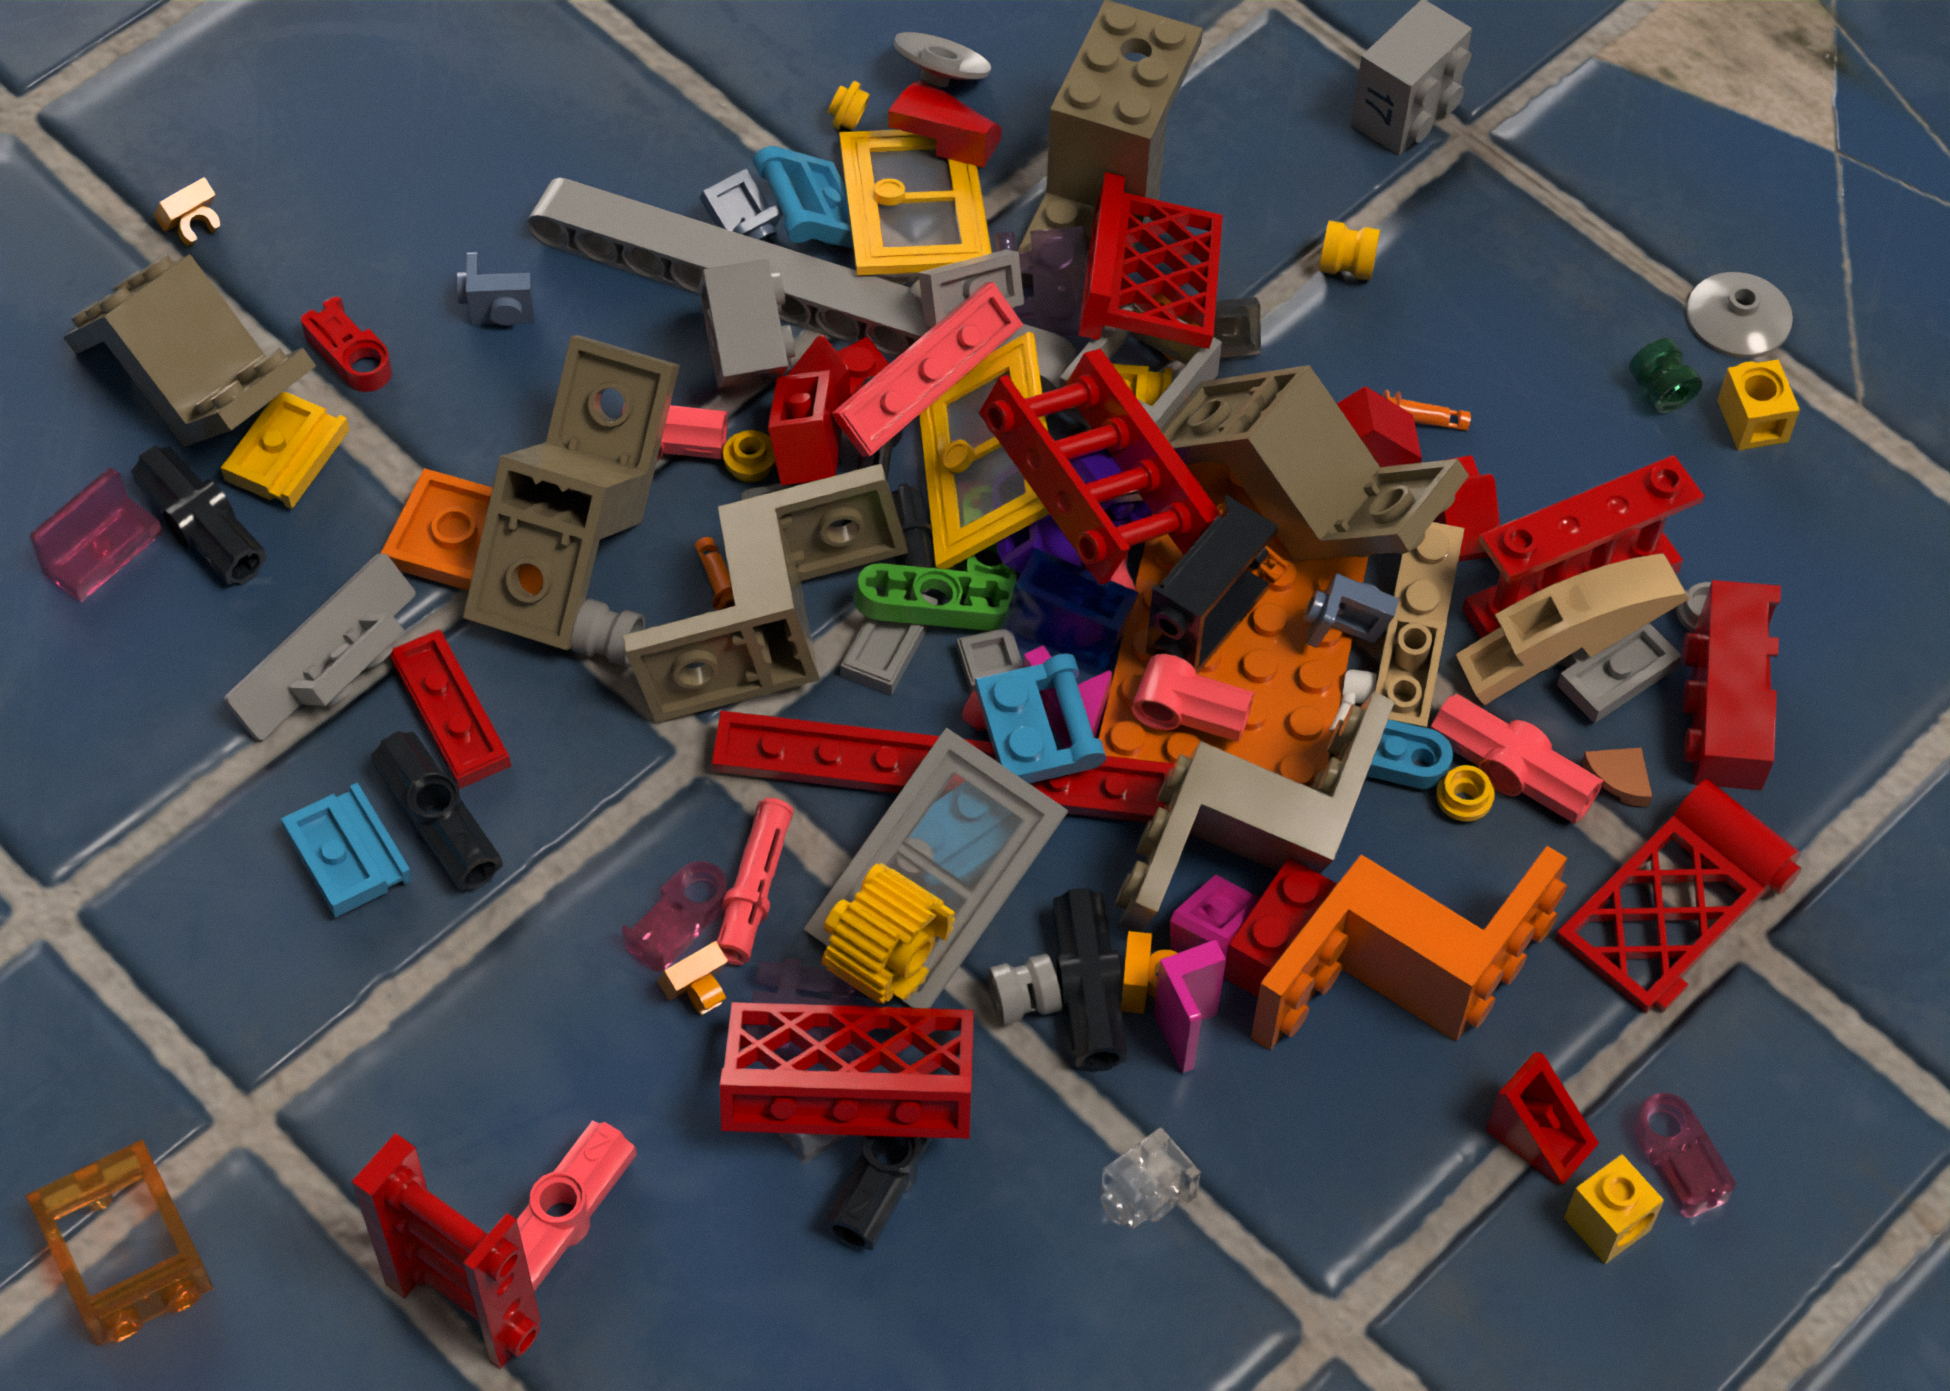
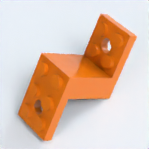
M1546 846L1483 930L1361 854L1262 980L1251 1039L1271 1051L1283 1034L1289 1037L1294 1036L1309 1013L1310 1007L1306 1004L1316 991L1322 994L1327 993L1338 978L1341 970H1344L1444 1035L1457 1041L1469 1024L1478 1028L1486 1019L1496 1000L1492 993L1500 981L1509 986L1517 977L1527 959V955L1522 952L1531 939L1541 943L1553 927L1558 917V913L1553 910L1567 889V884L1561 881V877L1568 858L1551 847Z

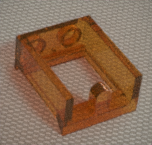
M143 1139L25 1195L82 1320L96 1346L107 1341L117 1342L127 1339L137 1333L142 1328L143 1323L166 1312L183 1311L197 1303L202 1294L214 1289L202 1260ZM144 1178L179 1254L90 1296L56 1220L87 1205L92 1211L104 1209L113 1202L112 1193Z

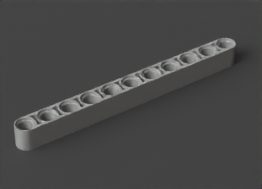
M555 178L550 181L527 219L529 232L534 238L549 247L699 295L698 287L703 269L768 258L771 273L780 272L784 287L785 304H781L780 321L851 344L868 336L880 353L895 358L932 328L924 324L922 303L913 296L910 287L872 275H857L856 270L569 179ZM1023 324L995 349H999L1027 332L1034 333L1042 393L1059 389L1060 376L1077 357L1076 349L1064 337ZM1010 370L999 376L1002 377L1008 375L1011 379ZM999 377L982 386L992 389Z

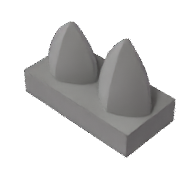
M1006 249L918 272L919 279L910 289L913 296L922 303L924 324L934 327L987 282L993 281L1011 308L1024 304L1019 252Z

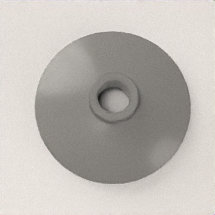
M902 32L895 36L893 43L895 49L909 62L922 69L920 78L930 84L947 87L951 79H982L990 74V63L977 52L961 44L917 32Z
M1741 272L1720 273L1703 280L1692 291L1686 311L1691 330L1703 344L1720 354L1735 358H1756L1777 350L1788 338L1793 322L1790 304L1777 287L1758 276Z

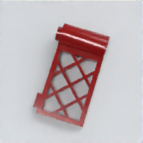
M1706 779L1688 794L1674 815L1557 931L1556 939L1646 1014L1655 1005L1665 1012L1688 987V983L1682 977L1762 896L1768 895L1772 890L1781 895L1793 884L1802 870L1796 864L1800 851L1717 785ZM1672 839L1691 854L1692 869L1660 870L1658 852ZM1650 861L1651 870H1641ZM1701 863L1709 869H1702ZM1694 882L1696 907H1663L1661 883ZM1703 882H1726L1740 893L1741 896L1731 906L1705 907ZM1629 883H1652L1654 908H1622L1620 890ZM1612 899L1613 908L1602 909ZM1665 920H1698L1699 939L1693 945L1667 946ZM1707 920H1717L1708 929ZM1614 921L1616 947H1593L1577 933L1588 922ZM1623 921H1656L1658 946H1625ZM1668 958H1679L1669 969ZM1617 959L1618 967L1610 960ZM1626 959H1659L1661 978L1646 991L1628 976Z

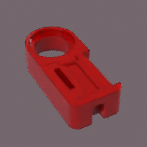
M332 297L323 302L324 310L319 313L311 309L301 316L305 339L348 386L360 392H372L388 383L392 375V368L386 346L369 328L362 332L345 314L340 297ZM364 357H373L380 361V365L370 372L361 373L352 369V365Z

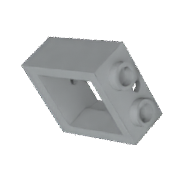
M1133 302L1119 307V309L1144 313ZM1176 317V319L1179 320L1181 323H1186ZM1103 325L1100 339H1091L1060 376L1059 388L1065 386L1084 353L1101 348L1110 360L1131 335L1186 365L1153 406L1139 400L1158 428L1161 429L1202 381L1214 380L1218 375L1222 341L1214 337L1210 349ZM1077 407L1060 411L1091 428Z

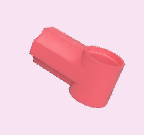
M670 404L657 461L663 456V453L722 459L723 448L727 442L728 412L671 406Z
M1156 654L1148 661L1131 710L1138 721L1153 729L1173 730L1181 724L1239 742L1248 721L1254 692L1199 676L1190 663L1177 656Z

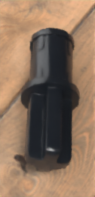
M907 483L898 486V490L891 493L908 550L907 554L900 555L901 564L905 566L935 568L931 545L933 542L932 525L927 522L922 490L918 486H909Z

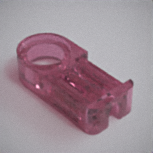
M696 861L682 867L661 888L662 899L632 929L623 925L624 947L656 972L664 971L724 911L722 904L727 891V882L723 871L715 864L706 861ZM705 880L713 883L718 890L716 895L709 901L698 903L689 900L685 896V889L695 881Z
M1658 1093L1647 1098L1642 1104L1635 1121V1135L1652 1165L1655 1166L1661 1163L1662 1171L1681 1203L1684 1204L1681 1214L1687 1218H1692L1727 1203L1735 1189V1179L1689 1104L1681 1097L1671 1093ZM1655 1112L1670 1113L1679 1121L1681 1132L1672 1137L1660 1136L1649 1126L1648 1116Z

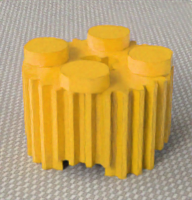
M876 863L865 876L861 885V892L855 894L853 902L842 899L830 911L824 923V930L832 935L829 939L831 943L826 948L821 963L828 971L877 1003L881 1002L883 1004L886 1001H890L894 994L907 1001L911 993L915 994L918 986L925 982V978L930 971L923 965L936 943V937L938 936L946 941L949 934L953 931L954 927L952 925L955 922V911L945 906L944 901L896 870L887 867L883 863Z

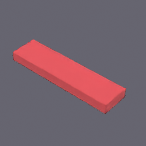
M993 281L984 283L831 414L861 456L869 457L1023 326V323Z

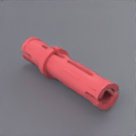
M764 798L763 801H758L753 826L744 849L733 888L726 891L722 907L725 915L716 942L728 960V964L744 965V962L748 963L750 961L760 922L767 919L771 905L767 899L769 889L778 865L786 832L794 814L793 808L780 799Z

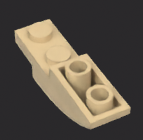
M1432 522L1425 531L1423 542L1412 551L1402 554L1394 597L1399 598L1395 616L1387 627L1375 693L1395 701L1388 720L1427 728L1465 528Z
M1663 553L1608 564L1553 584L1495 614L1501 627L1458 652L1456 656L1475 695L1486 705L1582 647L1590 657H1593L1689 600V597Z

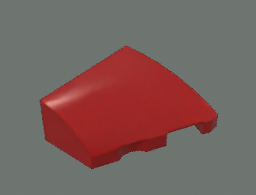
M918 80L909 85L888 110L889 128L936 139V156L983 168L1002 137V128L998 124L974 111L938 86L924 80Z

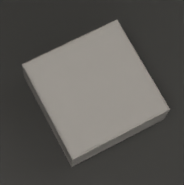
M1011 627L957 639L956 650L971 694L975 689L976 678L1023 668Z

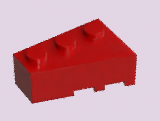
M1712 580L1694 633L1686 632L1684 636L1682 664L1683 666H1691V680H1686L1683 712L1692 714V728H1687L1685 734L1684 760L1685 762H1693V785H1698L1702 781L1709 779L1718 787L1763 790L1774 763L1777 690H1771L1770 657L1778 656L1779 638L1769 637V624L1776 605L1780 604L1781 585Z

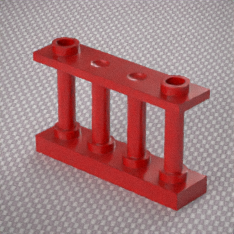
M1101 348L1083 354L1064 387L1024 398L1008 375L999 377L979 411L989 431L997 438L1099 585L1109 582L1130 550V546L1168 534L1184 556L1218 516L1223 518L1222 514ZM1077 407L1092 430L1054 441L1039 418ZM1107 449L1123 472L1085 484L1068 460ZM1137 491L1154 515L1115 527L1099 503Z
M1672 455L1480 534L1479 542L1500 571V578L1497 585L1466 597L1462 611L1482 639L1501 627L1495 614L1538 591L1578 574L1608 564L1661 553L1666 556L1674 572L1677 574L1680 572L1683 559L1663 532L1667 517L1702 503L1704 494L1676 456Z
M395 1133L351 1181L385 1285L405 1299L417 1284L423 1286L428 1283L480 1322L491 1363L501 1370L512 1355L519 1357L531 1347L539 1334V1324L541 1323L518 1222L514 1217L506 1213L489 1233H486L427 1189L416 1147Z

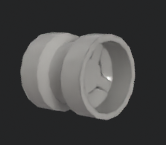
M591 598L587 599L582 605L574 624L571 638L572 651L588 657L598 653L606 656L611 664L628 668L631 664L625 651L623 635L644 630L645 617L643 614L630 610L617 613L611 611L604 602Z
M1047 953L1029 957L1025 964L1012 967L1005 963L988 968L987 975L990 993L1001 1025L1021 1021L1024 1014L1034 1011L1041 1015L1061 1011L1062 1003L1059 984L1053 964Z

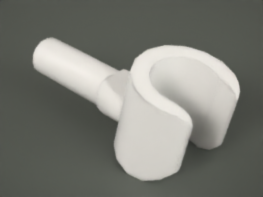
M1354 669L1346 672L1340 707L1328 731L1333 732L1340 719L1344 721L1352 705L1363 704L1375 692L1377 673Z

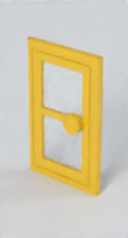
M901 130L839 132L857 275L918 273L992 253L977 166L936 156V139Z
M1027 332L990 353L919 414L936 567L939 569H948L1049 515L1047 509L997 438L989 431L985 421L979 414L999 377L1008 375L1024 398L1042 393L1035 336L1032 332ZM1046 416L1040 417L1039 420L1048 431Z

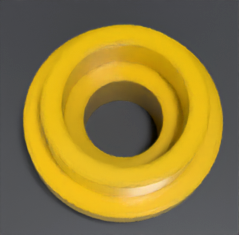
M853 81L849 89L840 85L827 112L835 116L832 127L840 130L843 126L851 131L856 128L871 94L861 90L862 84Z
M755 430L742 431L730 437L724 445V464L732 475L740 481L749 483L761 481L770 474L776 465L771 438L763 432ZM746 452H756L755 454L750 455L744 454Z
M1470 765L1458 766L1448 771L1447 775L1439 781L1436 790V799L1441 810L1453 819L1466 822L1484 817L1492 808L1495 797L1494 788L1488 776L1481 769ZM1467 793L1473 797V800L1462 799L1456 794Z

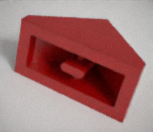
M1367 386L1362 387L1336 403L1380 467L1421 463L1422 456L1413 414Z
M1534 1052L1499 1091L1486 1128L1489 1134L1551 1181L1561 1185L1565 1184L1599 1144L1545 1055L1539 1052Z

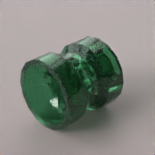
M1670 338L1658 339L1649 343L1633 357L1629 364V371L1639 385L1646 386L1649 389V400L1656 410L1663 414L1674 412L1690 403L1698 395L1703 384L1694 368L1683 364V354L1674 340Z

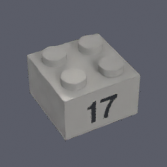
M1426 0L1419 1L1361 56L1351 126L1397 155H1400L1414 141L1417 143L1421 142L1430 132L1434 121L1444 112L1451 113L1458 106L1464 95L1465 88L1461 85L1464 71L1472 55L1468 51L1472 28Z
M768 258L703 269L698 288L718 392L776 382L777 377L783 376L788 365H791V358L795 357L790 325L781 326L779 319L781 304H785V293L780 272L771 273Z

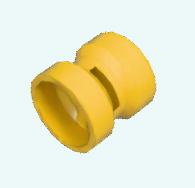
M1329 220L1319 272L1336 274L1340 270L1352 273L1354 278L1371 281L1381 229L1364 227L1359 231L1347 228L1345 223Z

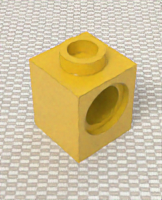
M1779 359L1759 363L1749 361L1727 368L1717 401L1737 450L1789 442L1800 409Z
M1621 1154L1575 1188L1564 1219L1602 1262L1606 1264L1651 1231L1664 1199Z

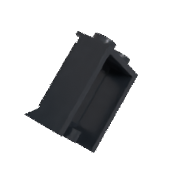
M1226 494L1222 512L1223 518L1218 516L1160 583V587L1155 585L1152 589L1146 652L1152 656L1156 654H1169L1182 658L1194 667L1197 674L1269 589L1268 582L1246 569L1247 567L1258 569L1269 556L1265 546L1277 533L1278 525Z

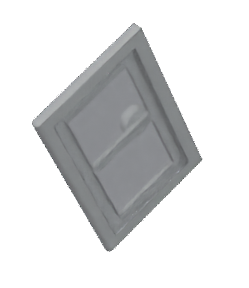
M946 727L804 927V930L828 946L831 943L829 939L832 935L824 930V923L835 904L842 899L853 902L855 894L861 892V885L865 876L876 863H883L887 867L896 870L944 901L945 906L955 911V922L952 925L954 927L953 931L949 934L946 941L938 936L936 937V943L923 965L930 970L925 978V982L918 986L915 994L911 993L907 1001L902 999L913 1008H931L1069 811Z

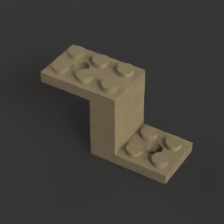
M1104 0L1050 108L1046 194L1017 251L1019 252L1022 285L1082 303L1088 253L1080 257H1074L1066 254L1063 250L1070 246H1080L1089 251L1093 214L1105 172L1125 176L1124 192L1159 200L1167 115L1202 43L1203 28ZM1128 53H1141L1146 58L1139 62H1134L1123 56ZM1132 214L1143 224L1148 223L1150 220L1149 217ZM1139 242L1131 244V246L1136 250Z
M190 254L175 262L166 255L156 263H151L141 271H136L113 288L115 293H110L101 300L93 302L72 317L71 320L76 325V328L63 337L75 354L104 341L183 447L232 431L316 367V364L304 348L286 355L279 348L266 357Z
M580 335L570 336L546 442L502 455L499 458L463 618L564 650L571 649L574 624L586 600L600 539L642 523L680 365ZM608 388L617 390L625 401L624 412L618 419L608 417L601 408V396ZM524 564H532L542 573L543 587L538 594L527 592L520 584L519 572Z
M1310 365L1202 381L1160 429L1186 466L1205 462H1213L1215 464L1225 462L1263 517L1278 525L1276 535L1295 561L1329 560L1349 556L1367 557L1369 555L1386 553H1408L1423 542L1425 531L1440 513L1447 510L1453 504L1455 493L1469 477V474L1458 459L1380 467Z
M882 464L718 506L735 606L623 635L627 657L655 723L820 680L801 581L908 553L903 530ZM837 520H852L844 526L834 527L831 525V523ZM695 662L706 663L697 668H687L686 666Z
M1373 692L1361 707L1355 705L1350 707L1344 721L1341 719L1338 721L1326 751L1335 754V756L1330 759L1324 772H1318L1311 788L1201 741L1189 757L1180 754L1174 768L1169 769L1157 797V800L1165 803L1166 806L1164 809L1158 807L1153 820L1148 821L1137 846L1136 853L1145 856L1143 862L1137 860L1131 874L1128 873L1117 895L1114 905L1124 909L1117 926L1127 931L1142 932L1157 914L1189 834L1278 872L1290 857L1321 874L1334 861L1395 701Z

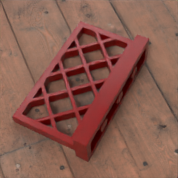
M1105 172L1092 220L1078 336L1099 340L1104 325L1210 349L1214 336L1223 215L1124 192L1125 176ZM1132 214L1149 217L1152 222L1143 224ZM1189 226L1208 232L1195 236L1185 227ZM1168 233L1177 242L1167 245L1158 235ZM1141 242L1150 251L1140 254L1131 244ZM1191 253L1202 263L1192 266L1182 256ZM1165 263L1174 272L1164 275L1155 265ZM1137 272L1147 282L1137 285L1127 275ZM1190 284L1199 294L1189 296L1179 286ZM1162 293L1172 303L1161 306L1151 296ZM1133 302L1144 313L1119 309V307ZM1186 314L1199 326L1181 323L1176 317Z
M732 1002L724 1068L721 1069L720 1078L721 1131L970 1139L974 1010ZM743 1024L769 1025L775 1031L757 1040L743 1030ZM815 1026L830 1027L836 1033L818 1042L807 1034L806 1031ZM879 1028L891 1029L897 1035L880 1044L866 1033ZM935 1030L961 1031V1035L943 1046L927 1036ZM791 1041L804 1052L786 1062L773 1051ZM852 1043L865 1054L848 1064L834 1053ZM913 1045L927 1056L910 1066L897 1057L896 1054ZM756 1061H759L768 1069L744 1068L748 1067ZM820 1063L830 1071L805 1070ZM878 1065H882L891 1073H868V1071ZM942 1066L953 1075H932L930 1073Z

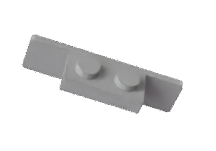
M376 554L226 694L224 703L256 740H264L301 704L332 706L338 703L352 691L354 684L351 681L365 668L369 669L378 665L391 654L393 650L391 643L405 631L394 616L415 597V590L387 554Z

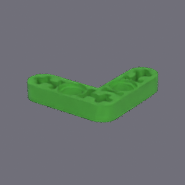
M979 487L972 490L966 496L960 515L961 528L984 516L981 510L988 511V513L994 510V488ZM997 543L983 549L992 551L999 556ZM975 555L961 561V571L884 563L871 564L859 573L853 601L861 614L879 621L987 631L999 630L1005 627L1011 620L1017 601L1016 571L1004 565L1003 562L997 566H988L979 562ZM873 587L883 588V593L887 597L877 596V590ZM904 589H911L909 600L904 599L906 594ZM926 589L940 590L946 594L950 602L945 605L930 604L922 597L921 592ZM962 594L966 595L964 604L967 605L959 604ZM983 597L992 598V603L996 607L988 606L987 599Z

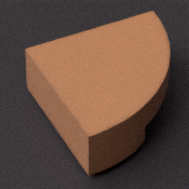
M1641 747L1586 751L1582 759L1583 768L1603 780L1601 787L1620 797V802L1624 804L1649 807L1652 792Z

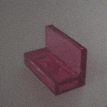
M110 467L30 534V540L42 572L79 602H82L163 532L159 520L128 497L121 474Z

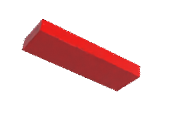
M435 630L393 648L389 655L390 661L452 778L456 782L458 789L511 767L509 754L441 630Z

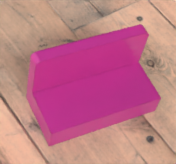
M1217 940L1160 960L1153 1016L1182 1073L1194 1069L1201 1021L1218 1014L1226 958Z

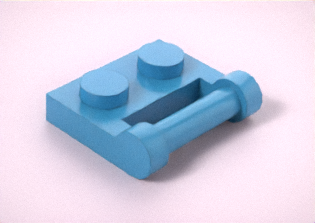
M768 146L760 149L753 157V164L759 176L767 179L785 217L783 227L790 241L803 243L810 239H815L828 245H839L853 249L845 184L834 162L777 146Z
M1059 654L1047 659L1043 664L975 679L976 695L996 761L1027 783L1090 770L1102 765L1107 759L1102 741L1094 738L1076 682L1080 672L1075 657L1071 654ZM1055 687L1073 744L1070 748L1057 750L1039 693L1041 690Z

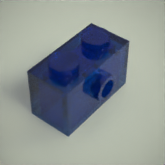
M1035 548L1014 586L1003 628L1062 654H1071L1076 660L1106 672L1122 641L1139 592L1111 580L1099 585L1090 571Z

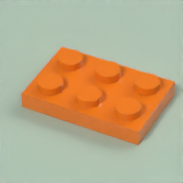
M424 468L380 554H387L401 572L469 591L493 487ZM524 564L519 572L520 584L527 592L538 594L543 587L542 573L536 566Z

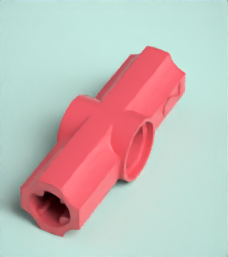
M1457 693L1454 696H1449L1430 726V729L1446 737L1451 744L1453 752L1477 765L1488 776L1494 790L1513 797L1520 795L1522 792L1574 824L1583 819L1601 790L1603 783L1601 778L1553 751L1549 738L1535 725L1522 720H1514L1508 724Z
M592 1121L554 1172L543 1175L534 1183L530 1192V1203L517 1219L534 1292L565 1250L570 1246L578 1244L587 1235L590 1228V1217L637 1155L636 1147L624 1137L622 1132L606 1122L597 1123ZM559 1203H568L574 1206L570 1213L561 1217H553L546 1214L553 1205Z

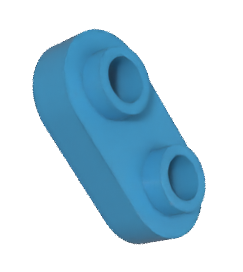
M1388 720L1366 776L1420 789L1435 787L1450 770L1453 758L1451 744L1445 736L1435 730ZM1422 760L1427 762L1430 767L1417 766L1413 762Z

